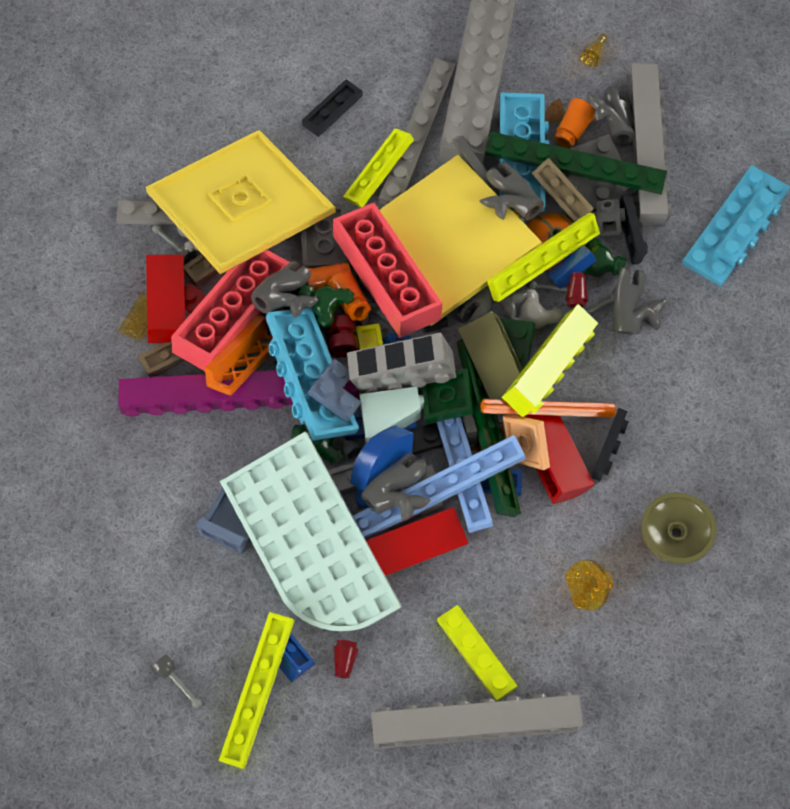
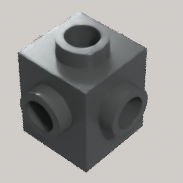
M619 199L596 201V211H592V213L595 214L599 227V236L622 234L621 222L626 220L625 209L620 208Z

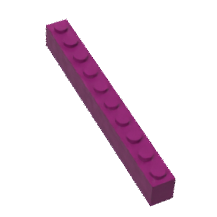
M277 370L254 371L231 396L207 387L205 374L119 379L118 405L121 414L129 417L138 416L139 413L161 415L163 412H174L176 414H185L187 411L193 410L207 413L211 409L233 411L235 408H246L248 410H256L264 406L279 409L283 405H293L291 397H286L284 392L285 380L283 377L278 376ZM226 380L222 384L229 386L234 380ZM349 380L343 389L360 400L359 390Z

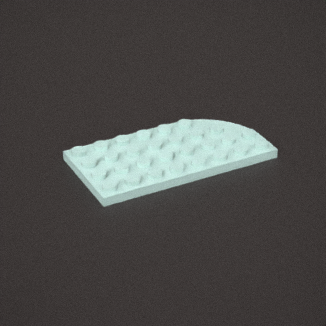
M306 432L220 481L283 602L303 621L331 631H354L369 627L402 608Z

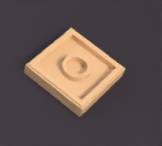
M514 414L503 416L506 439L515 435L526 456V459L518 464L541 470L549 468L544 422Z

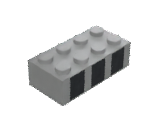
M441 332L347 353L350 380L361 394L409 387L421 388L428 383H444L449 381V379L456 378L453 351Z

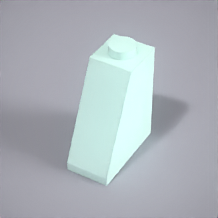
M417 387L360 394V401L362 402L360 408L366 443L385 429L395 426L405 428L420 419L421 410L424 409L423 395H418Z

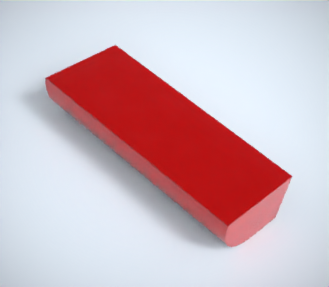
M183 254L146 255L148 343L172 342L171 336L185 321Z
M525 415L524 417L544 422L550 467L545 470L535 469L552 503L557 504L570 500L591 489L595 484L561 417Z
M454 507L366 540L385 576L469 544Z

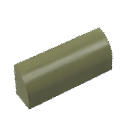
M489 312L458 330L489 398L503 399L502 396L523 368L499 316Z

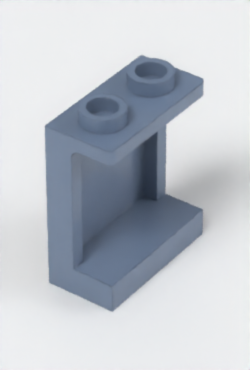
M222 488L205 519L201 517L196 527L200 535L242 554L250 538L224 488Z

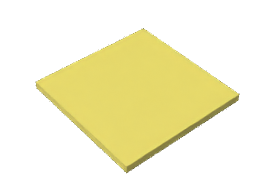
M260 130L146 187L149 196L220 274L336 213L335 206Z
M459 155L453 157L380 209L390 227L443 303L441 319L488 286V279L542 244L538 237L509 207H507L505 219L502 220L496 215L494 208L485 207L480 203L479 200L497 195Z

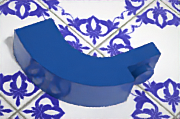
M398 426L391 427L376 434L362 448L353 466L350 484L357 487V505L365 509L369 508L361 498L364 489L377 475L389 468L394 462L401 459L405 454L412 453V432Z

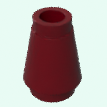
M575 272L571 274L565 297L567 306L570 308H574L577 304L582 308L586 307L588 294L584 273Z
M337 640V644L334 646L335 677L350 679V674L359 651L357 649V642Z

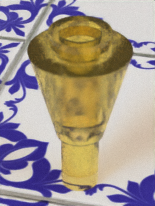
M601 33L594 43L581 52L580 57L585 65L597 67L600 64L603 45L607 40V35Z

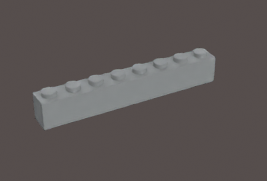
M631 64L629 87L632 125L635 132L633 140L634 163L666 170V178H668L669 167L664 162L667 159V146H663V141L666 139V128L662 127V122H664L665 111L661 109L663 91L659 90V86L662 85V73H658V64ZM666 179L662 195L636 189L638 221L642 225H665L667 217L671 216V203H667V198L670 196V185L666 184Z
M572 692L558 693L557 697L537 694L531 696V699L522 700L519 696H512L506 698L505 701L495 702V699L489 698L482 699L480 703L469 704V701H457L451 706H443V703H432L428 705V708L407 705L402 707V710H392V708L383 707L376 709V712H371L374 749L581 732L583 728L580 696L572 695Z

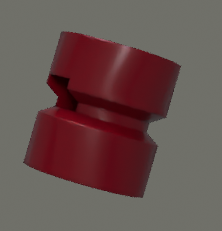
M349 315L334 316V323L326 328L328 351L332 357H347L348 352L359 350L356 322Z

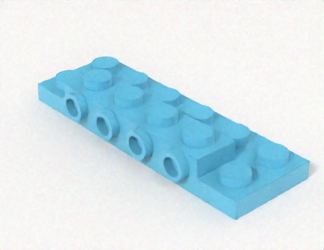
M500 92L499 133L549 144V140H545V135H548L549 122L545 121L544 94ZM499 158V163L505 161L525 179L537 196L544 202L543 209L541 210V212H544L545 191L547 190L532 175V172L538 167ZM499 190V196L505 195V193Z
M751 165L685 256L682 265L721 287L736 265L741 266L748 255L746 253L748 248L753 249L759 240L757 235L760 232L765 233L771 223L769 218L777 216L782 207L780 203L789 192L790 186Z
M312 308L303 309L302 313L296 318L292 317L291 310L268 312L266 321L273 336L269 343V353L277 359V374L285 380L284 392L286 397H291L293 401L292 414L294 418H299L301 425L306 424L312 441L356 434L359 427L354 415L351 416L348 422H345L307 394L332 363Z

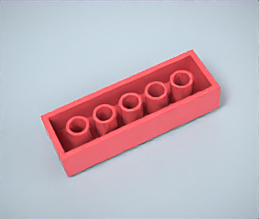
M375 203L333 219V237L399 338L441 320L443 303Z
M265 250L228 270L171 336L172 353L205 371V367L257 315L261 316L263 314L254 306L251 300V294L256 287L268 276L279 271L290 262Z

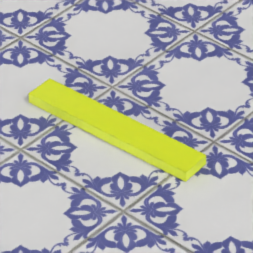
M586 214L488 279L487 283L493 300L500 302L598 236L600 231L595 214Z
M269 612L219 758L220 762L245 770L295 621L294 619Z

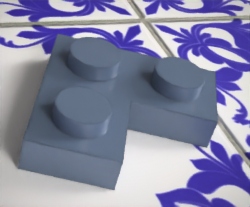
M336 359L332 361L307 393L345 422H348L362 403L343 389L350 380L349 369Z

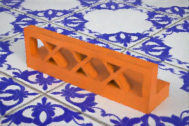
M257 315L205 367L207 387L231 396L269 357V343L260 344L264 338L270 341L273 339V336H269L267 333L265 317ZM257 352L260 353V354H259L258 356H256V357H251V358H248V357H247L249 354H252V353H257ZM247 366L245 370L234 371L236 367ZM234 380L229 386L222 384L223 381Z

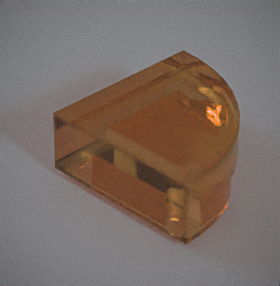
M560 99L553 101L545 112V121H548L549 124L562 121L565 115Z

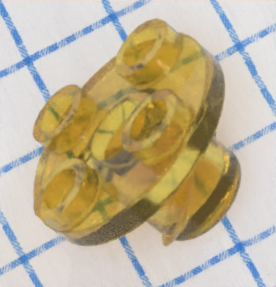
M590 559L576 562L565 573L569 593L576 608L595 610L601 608L606 603L609 591L613 588V578L599 563Z

